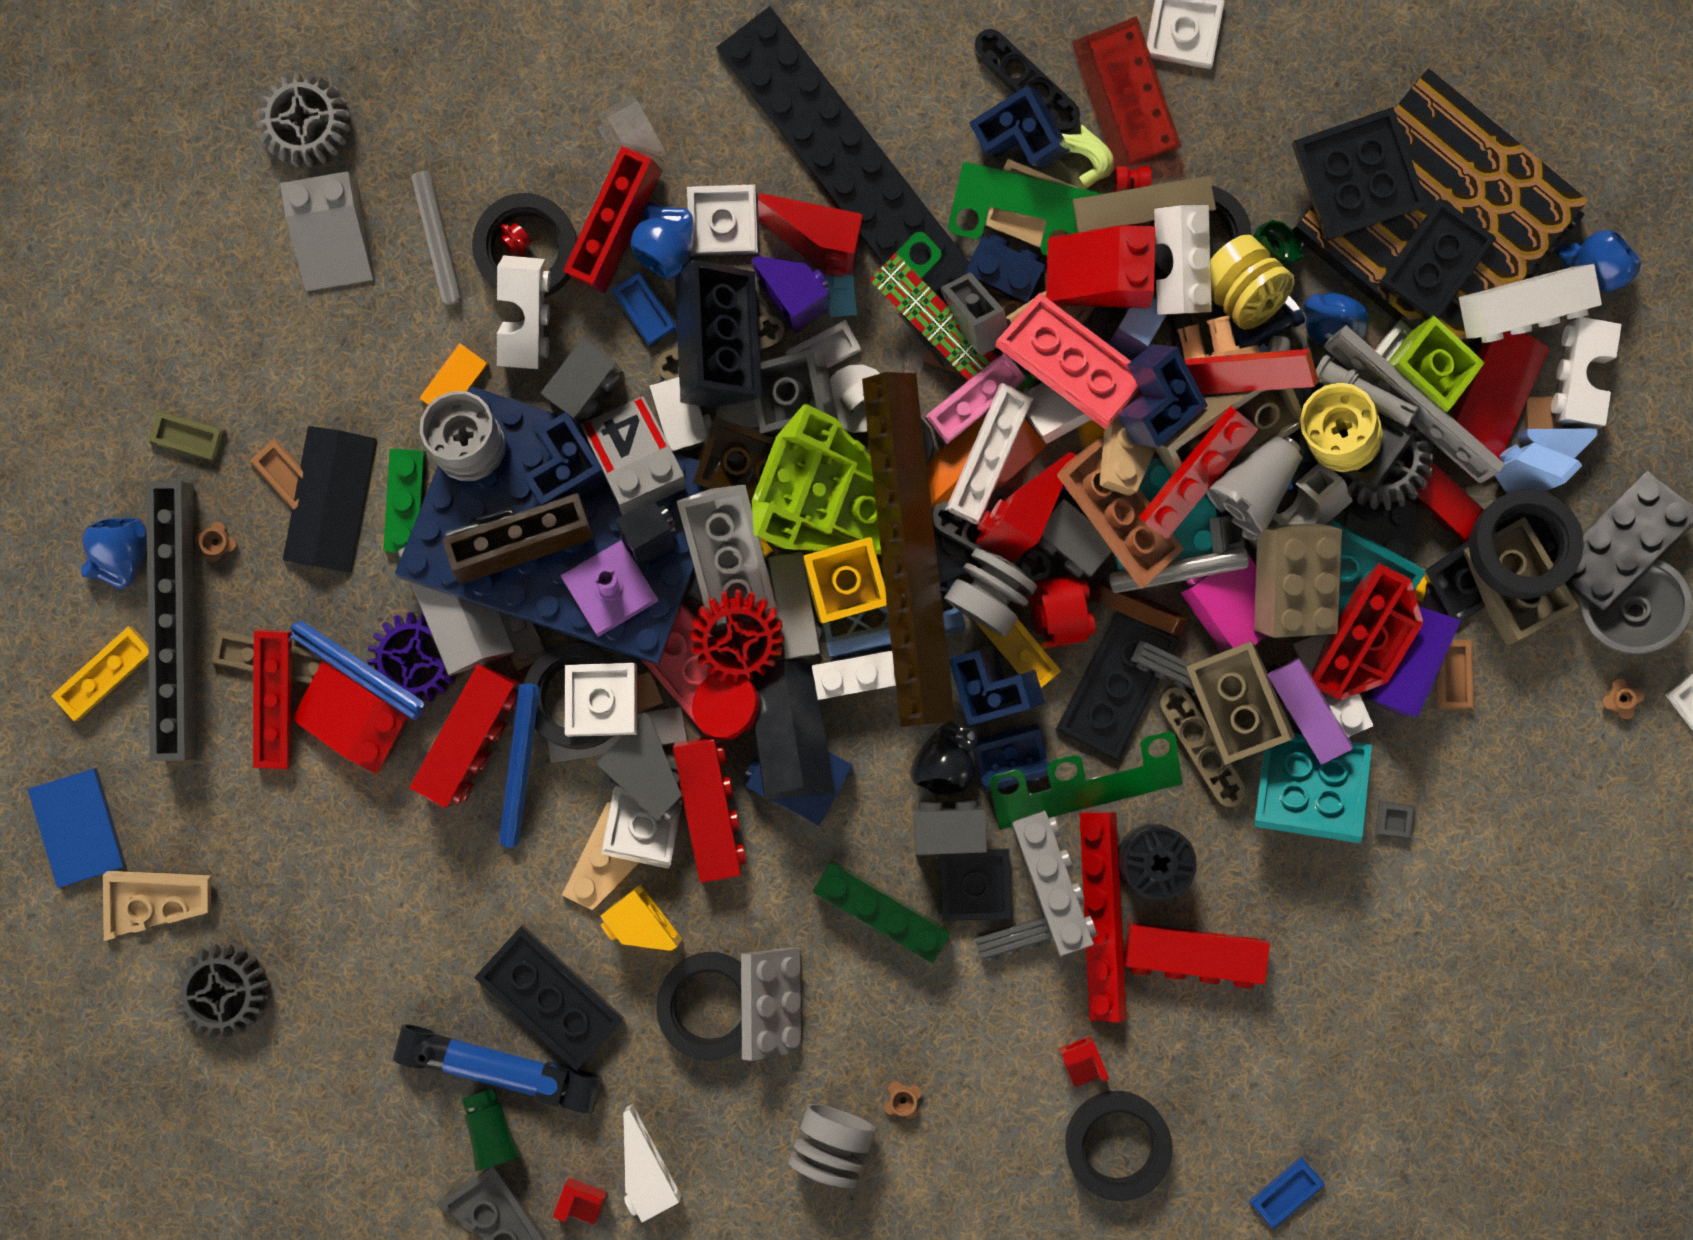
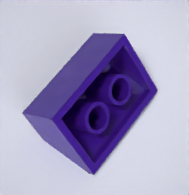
M756 256L752 259L757 281L795 334L829 311L828 300L830 296L828 294L830 291L828 287L830 286L818 269L812 272L807 264Z
M1420 606L1419 609L1424 624L1389 682L1367 690L1364 700L1404 717L1419 716L1461 622L1456 618Z

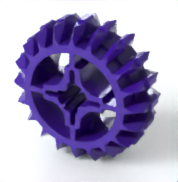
M408 612L406 623L400 615H396L393 617L395 628L390 623L384 622L382 628L387 634L384 636L380 633H374L373 638L379 641L380 645L379 647L369 646L368 651L377 653V659H369L367 664L371 666L377 665L378 672L422 701L424 693L426 699L429 702H433L436 700L434 689L441 695H445L448 691L442 682L455 684L456 679L453 676L448 677L441 659L433 657L427 652L425 636L426 633L431 637L432 635L423 613H421L417 622L415 613ZM410 630H416L414 638H410L407 647L404 649L391 648L393 642L401 634ZM417 649L419 651L417 655H421V659L429 660L430 663H414L413 667H411L410 664L412 662H408L407 658L401 657L399 654H414ZM388 658L396 660L401 664L402 677L404 678L403 684L392 674ZM424 668L438 669L432 680L425 685L414 688L415 679H418L420 672Z

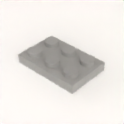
M787 947L741 954L742 1060L755 1061L801 1052L800 948Z

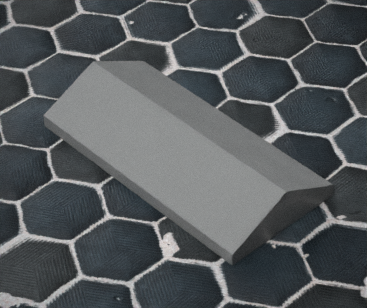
M746 484L713 488L678 500L677 505L704 607L711 609L708 604V599L711 597L721 602V593L723 591L728 593L729 599L735 598V591L739 589L741 590L742 598L746 599L752 591L755 593V603L765 598L768 601L766 609L775 607L777 610L760 539L754 536L752 508ZM737 614L743 621L759 623L749 615ZM725 616L712 626V634L725 628L727 625Z
M405 547L398 550L400 558L403 554ZM410 582L448 677L474 668L477 664H485L514 653L498 611Z

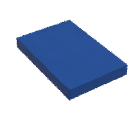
M97 768L28 789L57 888L104 874L107 871L127 867Z

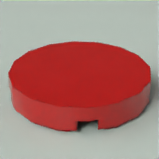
M719 671L708 676L698 686L693 697L692 714L695 723L705 734L718 740H732L739 737V734L744 730L748 731L754 725L759 714L760 697L755 686L746 676L739 675L740 679L736 684L732 674H728L724 681L720 680Z

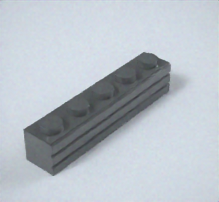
M1139 641L1131 658V661L1137 663L1136 668L1148 672L1150 669L1156 672L1155 677L1164 681L1169 678L1174 681V686L1183 690L1188 687L1193 690L1192 694L1197 696L1186 666L1191 665V663L1146 642Z
M1045 916L975 936L981 959L986 958L987 961L998 959L999 954L1007 952V955L1020 952L1019 948L1025 946L1028 949L1038 947L1040 942L1048 940L1049 943L1054 942Z

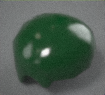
M1270 220L1261 224L1256 229L1253 237L1270 252L1271 258L1277 259L1286 269L1291 268L1304 257L1303 254H1300L1304 242L1296 239L1292 229L1284 222Z

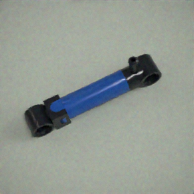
M410 1024L401 1026L393 1056V1061L404 1066L441 1071L534 1096V1101L557 1107L560 1104L566 1109L580 1113L594 1112L602 1082L601 1076L579 1069L575 1071L570 1069L571 1067L549 1061L546 1063L441 1036L435 1034L430 1029Z

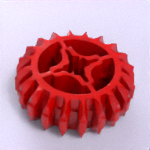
M739 589L735 591V598L729 599L726 591L721 593V602H718L714 597L709 598L708 604L711 609L700 606L698 613L701 618L697 617L692 620V626L695 630L690 632V640L695 642L692 645V652L700 654L698 656V664H708L707 673L709 675L720 670L719 678L722 681L727 678L728 674H732L736 684L740 679L739 675L743 674L751 682L753 680V671L755 670L758 674L764 676L766 673L764 664L774 667L776 659L773 655H781L782 646L778 643L785 640L784 633L779 631L783 628V622L781 619H775L777 616L776 608L766 609L768 601L765 598L755 603V593L752 591L746 599L742 598V593ZM737 614L749 615L759 623L743 621ZM725 616L727 624L725 628L717 631L716 635L708 637L712 626ZM733 625L736 632H740V637L742 636V648L739 641L734 640V636L732 637ZM766 636L759 650L749 656L748 647L752 643L759 641V637ZM729 651L735 654L737 658H729L719 652Z

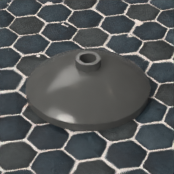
M1659 560L1604 615L1582 598L1583 619L1592 636L1605 647L1626 655H1648L1669 647L1684 633L1692 614V596L1687 582L1674 567L1662 560ZM1632 609H1639L1643 614L1640 617H1633L1629 612Z

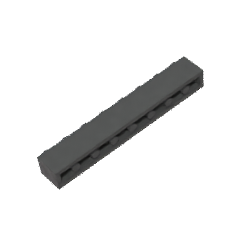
M183 481L146 482L150 761L197 759L194 485Z

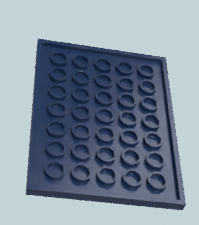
M470 386L467 392L479 396L488 405L494 418L501 426L506 438L505 455L500 465L490 475L476 481L457 480L448 476L437 466L395 571L396 577L660 665L695 570L677 501L709 490L692 483L698 460L673 452L683 472L687 488L655 502L658 508L662 506L667 508L675 524L673 526L677 534L673 535L675 548L639 568L658 598V602L597 637L562 580L561 575L622 540L616 519L623 515L607 482L579 497L594 537L593 540L462 585L459 584L454 576L442 539L445 538V532L476 523V517L508 507H512L515 514L539 506L523 476L551 460L550 455L541 443L536 429L560 416ZM572 419L575 426L577 427L580 434L582 435L585 442L592 451L580 424Z

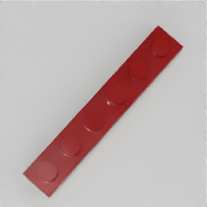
M1081 812L1079 815L1083 896L1085 900L1084 918L1091 917L1097 936L1092 938L1094 945L1086 948L1089 1020L1122 1022L1126 1021L1117 815L1116 812Z

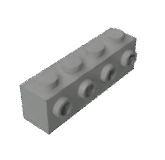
M1046 811L1012 822V827L1059 957L1094 945L1092 938L1096 937L1097 933L1091 917L1084 918L1079 904L1085 903L1079 883H1071L1067 871L1072 870L1073 866L1067 850H1059L1056 838L1060 837L1061 833L1055 817L1048 818Z

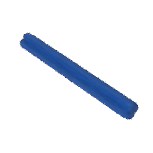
M299 621L291 625L292 639L411 719L415 720L424 714L426 707L424 701L305 622Z
M532 683L521 684L518 689L499 835L500 845L507 848L518 846L520 841L540 691L539 687Z

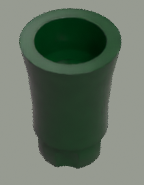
M494 1088L462 1098V1104L467 1113L464 1117L471 1140L475 1171L505 1163L522 1155L512 1136L502 1105L498 1103Z

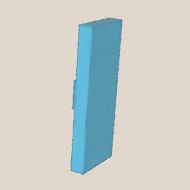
M826 274V280L830 286L828 287L830 291L828 294L830 296L828 300L830 318L857 315L853 275L845 274L843 277H835Z

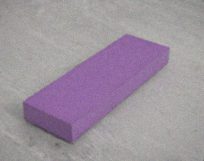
M1300 657L1269 672L1268 677L1321 765L1353 749L1351 741Z

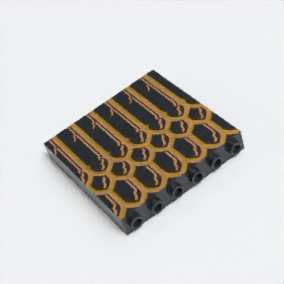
M1428 68L1394 108L1427 206L1415 212L1325 242L1312 205L1292 231L1297 239L1302 240L1309 249L1397 322L1402 320L1413 330L1427 321V319L1377 285V283L1436 200L1442 198L1497 237L1439 319L1472 350L1475 344L1471 342L1473 338H1466L1459 297L1532 278L1541 267L1537 263L1544 253L1548 256L1552 254L1561 244L1563 239L1559 235L1566 227L1571 230L1582 219L1585 213L1581 209L1589 200Z

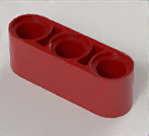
M1413 456L1404 465L1408 469H1411L1413 465ZM1432 463L1428 465L1432 468V476L1424 478L1427 482V487L1425 489L1415 488L1418 497L1414 501L1419 502L1422 508L1424 506L1433 513L1431 517L1447 532L1449 530L1453 531L1458 536L1456 540L1464 544L1469 540L1472 527L1484 509L1436 464Z

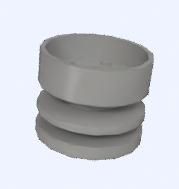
M451 391L438 396L426 407L420 419L419 433L428 452L448 476L460 481H476L490 475L500 465L505 455L506 438L492 411L479 396L466 391Z
M975 548L971 557L982 568L980 569L966 563L963 568L974 578L972 584L956 579L944 600L989 630L1007 637L1018 619L1016 614L1007 605L1011 601L1015 604L1026 606L1028 600L1018 593L1017 589L1019 588L1024 592L1033 594L1038 586L1025 575L1023 570L1007 559Z
M808 1104L800 1129L812 1137V1139L799 1138L795 1140L794 1148L797 1151L791 1152L788 1164L796 1171L819 1183L841 1188H856L859 1182V1175L856 1172L863 1170L864 1162L852 1154V1152H869L876 1127L850 1113L821 1104Z

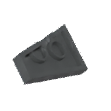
M497 1165L487 1168L436 1204L445 1213L448 1211L461 1221L463 1227L470 1232L474 1231L484 1240H547Z

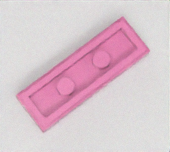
M1003 352L924 416V418L941 440L948 444L989 410L1000 384L1004 383L1015 389L1027 378L1013 360Z

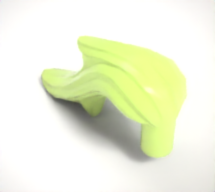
M1081 125V134L1067 135L1061 133L1071 150L1070 152L1086 156L1093 164L1094 168L1079 177L1085 188L1110 176L1115 168L1114 157L1110 149L1084 125Z

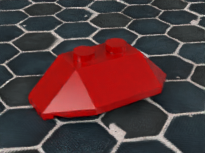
M1378 563L1357 585L1338 618L1337 634H1329L1313 669L1311 676L1320 691L1338 700H1343L1350 697V695L1361 693L1389 682L1424 624L1411 579Z

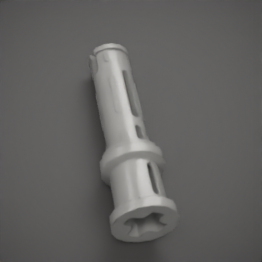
M1328 355L1322 358L1316 368L1318 377L1316 385L1319 383L1324 386L1336 383L1355 385L1368 394L1377 412L1403 424L1407 428L1411 423L1410 420L1414 419L1419 407L1413 406L1359 378L1360 374L1357 370L1351 369L1349 371L1333 363Z

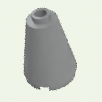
M1288 436L1283 438L1273 437L1212 483L1213 485L1206 492L1210 501L1221 513L1226 509L1232 514L1234 518L1231 521L1237 526L1254 535H1260L1268 528L1302 460V456L1299 453L1301 450L1300 446Z

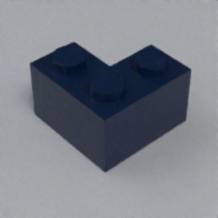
M1028 85L969 122L984 152L994 157H998L1017 144H1020L1029 163L1042 169L1071 151L1038 90Z
M1151 344L1127 364L1142 395L1117 416L1133 444L1158 448L1208 406L1178 347Z
M567 412L536 429L541 443L550 455L551 460L523 477L539 506L576 493L581 497L607 482L602 467Z
M995 645L949 659L968 726L1028 710L1045 703L1036 670L1004 678Z

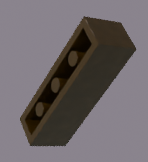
M576 493L444 538L442 542L451 570L459 584L462 585L593 540L594 537L579 495Z

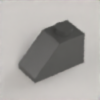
M970 272L942 286L941 292L964 338L981 356L997 348L995 346L996 340L1008 328L1005 310Z

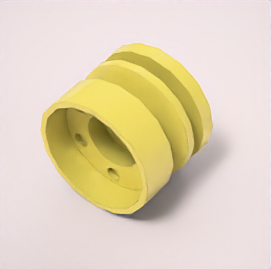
M1241 235L1231 240L1210 259L1211 300L1215 304L1223 306L1224 313L1227 316L1229 315L1233 322L1243 330L1253 329L1267 321L1284 305L1295 284L1294 275L1283 267V264L1277 259L1271 258L1270 252L1251 235Z
M1345 383L1326 385L1314 392L1303 405L1300 417L1302 434L1317 462L1329 470L1339 472L1358 470L1370 463L1379 452L1383 439L1381 422L1374 403L1368 394L1357 386ZM1342 429L1348 431V436L1342 438L1339 431Z

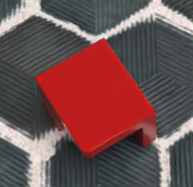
M1091 1036L1059 1048L1075 1087L1097 1078H1101L1103 1082L1109 1080Z
M568 1177L552 1218L566 1222L568 1216L584 1222L595 1224L607 1192Z

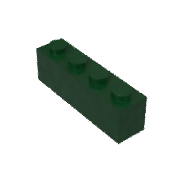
M831 859L813 888L814 894L932 964L951 934L948 928Z

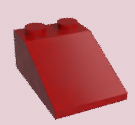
M759 193V222L817 268L823 269L826 274L835 277H843L845 274L853 275L861 237L863 214Z
M1119 225L1048 238L1046 298L1055 305L1151 308L1154 293L1155 226Z
M1069 452L1015 491L1005 501L1000 499L992 512L986 511L977 526V529L981 532L976 543L1011 563L1037 544L1063 487V483L1057 477V474L1076 454Z
M322 660L292 720L346 759L377 774L385 767L410 717L325 660Z

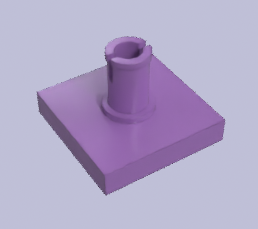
M622 540L561 575L562 580L597 637L658 602V598Z

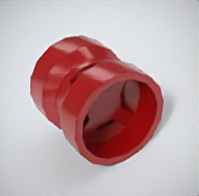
M1115 166L1113 184H1117V188H1113V192L1129 190L1130 182L1131 189L1152 186L1151 167L1139 166L1136 170H1129L1126 166Z

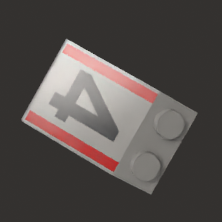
M640 397L580 424L595 458L603 469L608 486L622 515L651 499L657 502L687 488L683 472L644 397Z

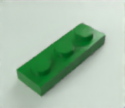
M389 449L384 552L398 553V550L406 546L423 504L426 451Z

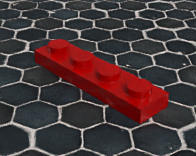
M1229 406L1139 515V518L1165 539H1168L1213 485L1212 483L1219 478L1253 437L1258 428L1237 410Z
M266 629L254 631L253 768L288 769L291 767L292 631Z

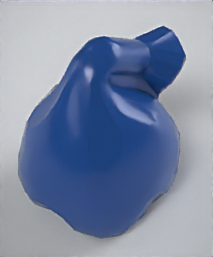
M649 202L643 209V222L639 223L632 232L630 247L635 259L641 265L663 279L669 280L675 278L686 267L691 257L694 238L693 215L686 208L661 207L653 202Z
M1615 230L1597 231L1587 237L1582 246L1578 243L1564 244L1555 251L1564 264L1565 269L1594 264L1600 293L1618 290L1627 286L1636 278L1642 264L1638 255Z
M1331 292L1323 295L1316 293L1305 301L1303 307L1306 316L1305 328L1308 337L1316 345L1323 347L1329 338L1345 325L1361 339H1364L1369 327V315L1366 308L1355 299Z
M108 518L87 526L83 533L82 543L88 556L86 557V563L82 565V577L99 578L117 589L130 586L147 551V530L144 523L139 518Z

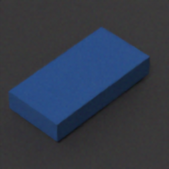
M640 271L611 289L649 347L677 330L676 324Z
M1301 1156L1249 1202L1268 1225L1275 1229L1323 1188L1325 1183Z

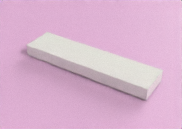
M1004 383L999 385L945 509L946 511L975 525L980 523L1033 401L1032 397Z

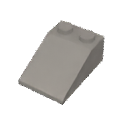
M347 171L280 183L285 217L305 291L309 292L374 280L357 180Z

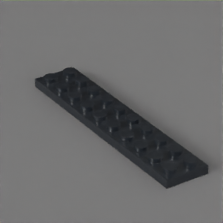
M771 6L716 47L717 52L839 209L863 214L861 237L883 265L914 233L923 232L941 250V258L921 279L930 286L950 268L959 277L964 276L970 262ZM923 242L913 244L909 251L910 259L918 265L926 264L931 258L930 247Z

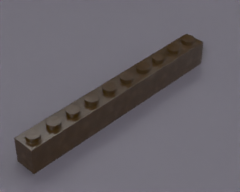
M883 372L863 378L862 384L900 727L955 721L917 376L916 373Z

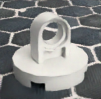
M849 365L838 370L830 378L837 418L845 431L851 433L868 432L862 379L880 374L876 369L865 365Z

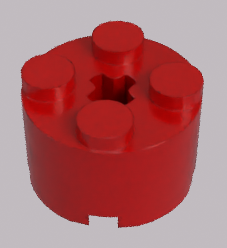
M1074 574L1033 581L1038 587L1036 595L1029 596V604L1035 633H1042L1045 641L1039 642L1043 649L1086 642L1088 635L1095 634V621L1093 615L1088 614L1086 600L1090 598V591L1085 579L1079 580Z

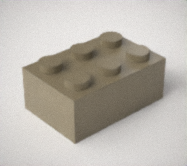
M1321 523L1268 526L1263 533L1257 536L1255 631L1273 638L1337 634L1342 529Z

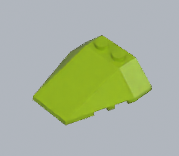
M804 404L776 436L751 501L754 536L783 549L821 551L871 537L875 553L881 555L871 456L864 450L865 447L858 440H854L842 428L843 425L835 417L808 404Z

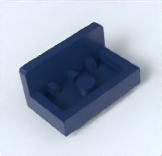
M991 235L990 238L982 236L964 275L971 272L980 283L1026 304L1045 266L1039 262L1041 258L1025 249H1022L1021 253L1008 248L1010 243L999 236Z
M1038 723L978 739V744L973 748L980 779L986 792L991 791L989 780L996 774L1018 769L1024 772L1027 782H1035L1048 775L1047 765L1049 762ZM1005 777L999 781L997 789L998 791L1005 790L1010 785L1018 784L1019 781L1014 777Z

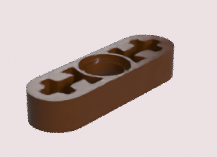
M1095 579L1090 589V598L1097 603L1170 634L1180 635L1187 621V618L1178 611L1131 591L1114 593L1110 582Z

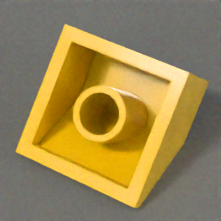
M871 537L803 555L808 583L820 623L886 606L885 585Z
M641 884L601 915V918L604 920L601 926L612 941L618 939L623 945L672 951L682 940V937Z

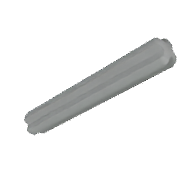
M428 171L417 172L411 178L441 299L445 305H453L460 302L462 298L432 177Z
M1238 548L1222 553H1212L1171 561L1144 588L1245 569L1249 566L1247 551L1245 548ZM1127 570L1110 574V584L1114 593L1140 589Z

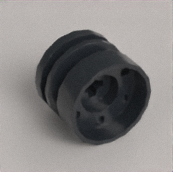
M1143 824L1133 828L1122 839L1118 848L1119 872L1122 879L1138 894L1152 900H1169L1181 895L1191 885L1197 871L1196 854L1191 843L1180 832L1162 824ZM1155 855L1161 858L1166 857L1162 862L1164 866L1162 870L1155 867L1151 868L1155 863L1153 859Z

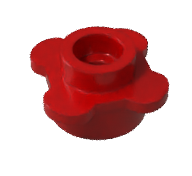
M516 223L511 224L509 227L506 224L501 225L500 242L511 255L517 253L519 257H525L524 251L531 245V239L528 234Z

